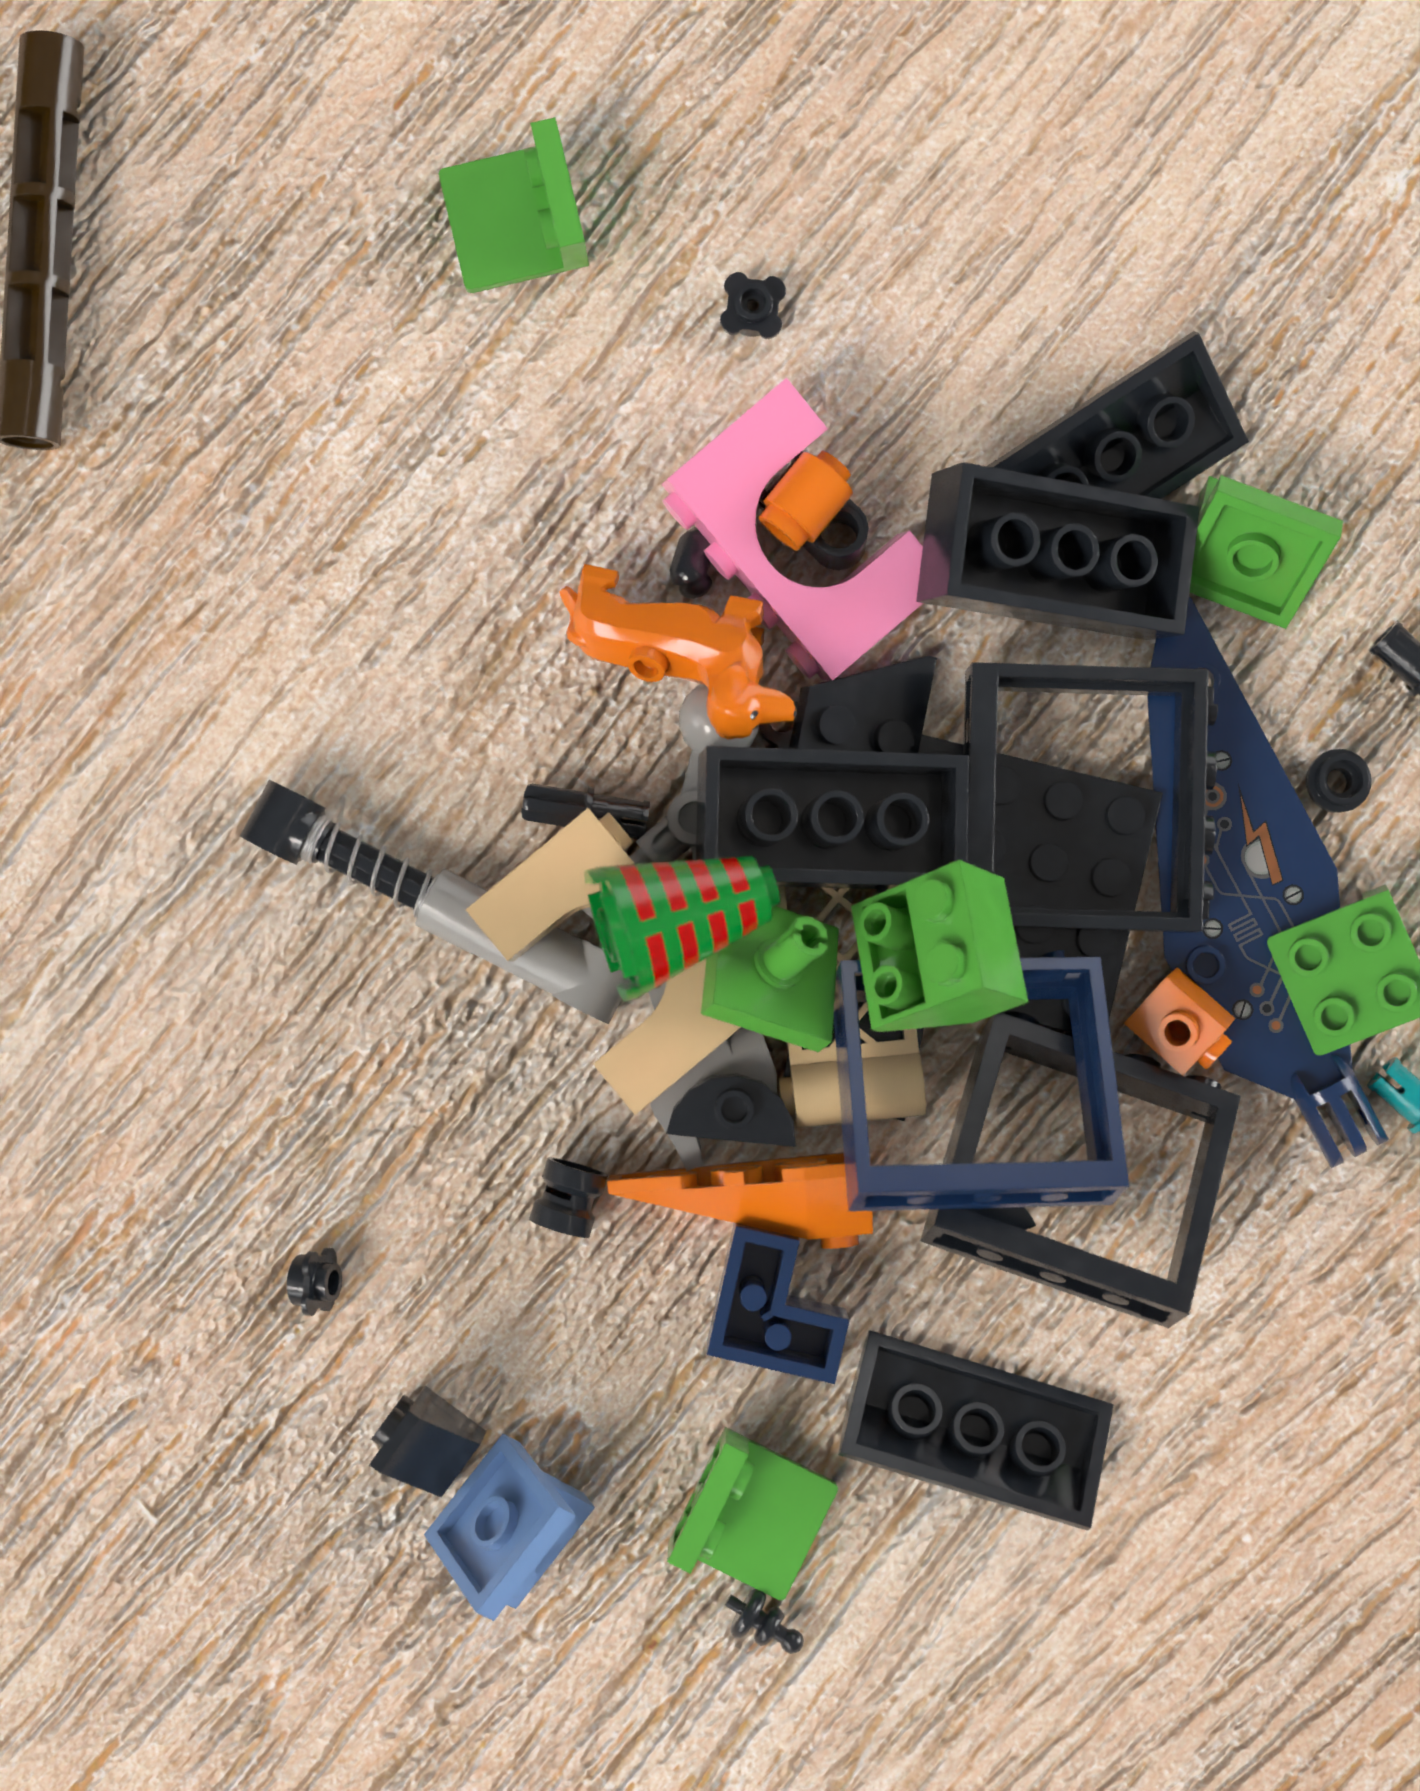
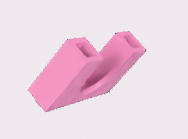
M785 378L666 479L661 485L669 495L662 501L671 515L684 529L688 530L695 525L711 545L704 550V553L724 578L729 580L736 575L751 593L748 597L749 599L763 601L764 616L761 623L769 630L777 624L792 644L785 651L799 670L809 679L817 673L822 680H834L923 604L916 602L923 546L910 530L899 533L850 575L828 587H810L798 584L780 574L769 563L758 542L755 525L757 505L762 491L781 468L828 429L791 382Z

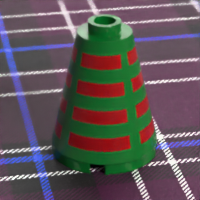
M752 856L598 866L584 872L585 883L599 884L600 891L587 896L610 973L621 970L623 978L628 979V982L616 985L621 998L625 1002L643 996L772 920L771 907L780 904V894L771 868L768 865L759 868Z

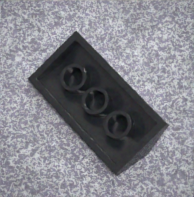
M1193 331L987 467L1162 499L1248 443L1249 440L1200 334Z
M869 1330L847 1400L838 1455L1088 1531L1092 1527L1114 1404Z

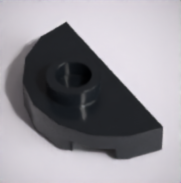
M738 1073L710 1076L703 1082L690 1088L673 1107L666 1130L668 1135L796 1147L794 1121L782 1098L761 1080Z

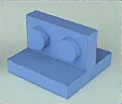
M502 1434L425 1532L424 1536L474 1611L494 1621L506 1605L514 1609L520 1605L595 1507L583 1492L543 1472L520 1442Z

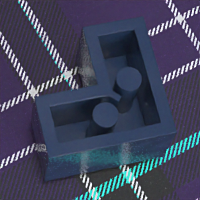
M734 1223L707 1338V1355L835 1384L849 1325L846 1309L788 1295L800 1243L799 1237Z

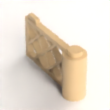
M778 886L780 904L775 906L787 910L785 887ZM819 888L832 899L817 916L816 920L822 922L837 903L852 915L851 906L853 904L843 897L849 888H840L838 892L833 888ZM857 940L844 956L837 951V968L840 960H850L858 951ZM864 1002L858 1010L859 1021L868 1011L867 1002ZM860 1028V1038L865 1042L861 1044L867 1121L924 1116L926 1114L925 1083L919 1054L917 1029L902 1030L903 1040L876 1042ZM834 1039L829 1047H825L819 1053L809 1049L802 1050V1047L787 1042L790 1077L778 1078L779 1095L790 1115L795 1117L796 1128L842 1124L836 1040Z

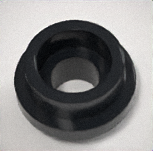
M1334 749L1322 753L1313 760L1306 774V788L1312 801L1323 810L1333 813L1347 812L1357 808L1365 801L1371 789L1372 779L1368 765L1358 754L1345 749ZM1332 770L1340 771L1346 778V787L1341 793L1332 791L1328 786L1327 778Z

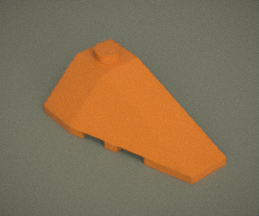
M844 1152L706 1165L686 1171L685 1168L613 1174L609 1175L607 1179L608 1194L807 1240L820 1239L821 1248L824 1249L859 1245V1235L873 1234L872 1211H848Z

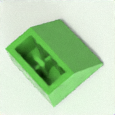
M957 860L851 906L872 1030L886 1032L969 1024L1028 1002L1003 877L962 860Z

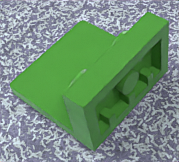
M556 117L530 123L535 143L533 147L442 168L439 171L442 192L467 292L476 293L589 266L584 235Z
M1386 884L1362 893L1363 899L1273 934L1267 939L1268 948L1316 1055L1327 1054L1420 1018V960Z
M725 1427L668 1542L667 1562L691 1574L697 1560L777 1600H784L838 1492L837 1483Z

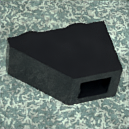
M425 1386L415 1401L404 1394L371 1438L381 1448L369 1466L383 1475L442 1497L480 1446L487 1431Z

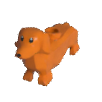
M588 564L583 566L578 593L568 586L559 591L562 601L570 613V622L566 634L573 644L579 646L593 660L627 667L634 676L643 681L658 682L664 676L706 685L708 688L706 701L707 715L711 725L721 738L730 740L734 738L742 739L749 737L760 724L794 721L797 713L793 700L781 691L759 685L763 674L761 646L764 643V629L756 626L761 625L764 616L763 601L730 595L721 616L714 610L699 604L630 603L623 597L606 591L616 587L619 581V571Z

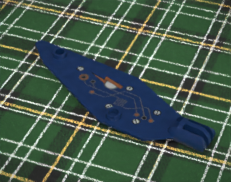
M1189 597L1184 635L1156 639L1150 668L1209 669L1211 687H1214V704H1218V713L1215 724L1213 726L1207 725V751L1215 752L1217 773L1213 790H1206L1205 816H1213L1215 843L1212 854L1204 855V881L1212 882L1214 900H1209V920L1203 919V932H1162L1164 958L1171 971L1178 967L1236 1018L1224 1032L1233 1042L1218 1057L1223 1069L1293 1098L1332 1169L1344 1163L1316 1107L1324 1106L1339 1136L1354 1157L1367 1152V1147L1341 1095L1347 1093L1365 1129L1376 1145L1379 1146L1388 1141L1389 1138L1353 1072L1351 1044L1321 1056L1314 1053L1268 948L1267 939L1273 934L1340 908L1338 871L1193 600ZM1147 696L1153 790L1163 793L1155 824L1161 912H1170L1175 696Z

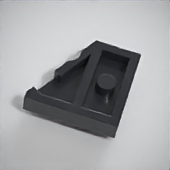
M933 656L917 657L897 664L802 687L800 689L797 714L794 720L789 749L918 753L937 658Z

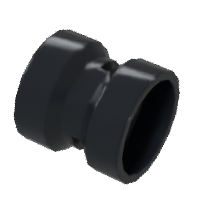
M548 1157L542 1175L546 1187L543 1196L534 1201L529 1220L556 1232L575 1237L589 1238L595 1221V1216L591 1211L594 1199L603 1194L608 1175L579 1163Z

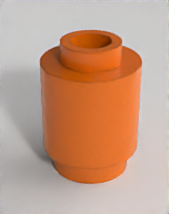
M821 451L817 457L808 452H803L765 498L764 504L766 509L759 516V521L779 541L791 549L799 551L806 541L815 542L853 495V491L847 483L851 473L837 458L828 452Z

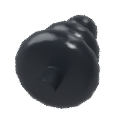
M753 1589L744 1602L732 1594L729 1596L725 1606L737 1613L730 1627L733 1637L737 1639L744 1637L752 1627L756 1629L754 1634L755 1642L760 1646H765L774 1639L781 1644L782 1649L787 1653H797L802 1649L804 1643L803 1635L798 1630L787 1629L781 1624L783 1612L779 1607H771L767 1612L762 1610L766 1601L765 1593Z

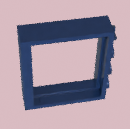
M1064 950L1046 953L1041 958H1020L1028 1000L1068 999L1087 1161L871 1166L858 1013V1002H867L860 960H840L836 971L834 1027L848 1211L1113 1205L1129 1188V1178L1101 957H1065Z

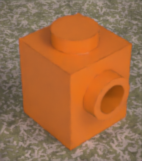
M1176 967L1124 1024L1177 1072L1184 1076L1196 1062L1207 1070L1233 1041L1224 1032L1236 1018Z

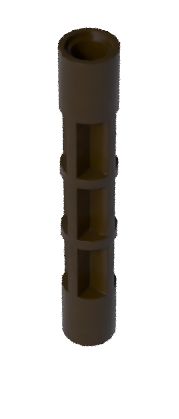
M42 30L25 32L19 38L0 354V443L29 450H54L61 446L64 389L60 386V383L65 377L80 114L77 112V108L81 105L84 46L81 42L62 33Z

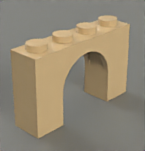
M587 808L470 905L466 912L505 959L514 962L569 916L583 909L590 908L587 895L599 892L600 888L599 884L585 883V870L598 866L635 864L624 851L634 842L609 812L598 820L590 809ZM706 959L668 980L661 1001L652 1014L593 1063L634 1115L638 1114L741 1028L701 1014Z

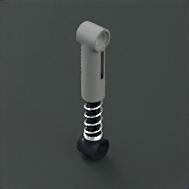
M269 779L240 837L297 865L301 860L308 861L309 864L320 862L324 864L327 873L338 871L346 875L350 885L360 882L370 888L373 897L383 894L393 899L396 909L407 906L414 910V917H417L416 926L538 986L577 1010L607 1024L610 1023L622 999L616 985L628 982V979L623 978L621 970L610 973L602 948L555 927L516 961H507L466 912V909L488 890L446 869L432 877L431 869L424 873L408 864V857L401 861L385 853L386 846H382L379 850L363 842V834L356 838L340 830V822L335 824L331 821V818L327 819V816H325V807Z

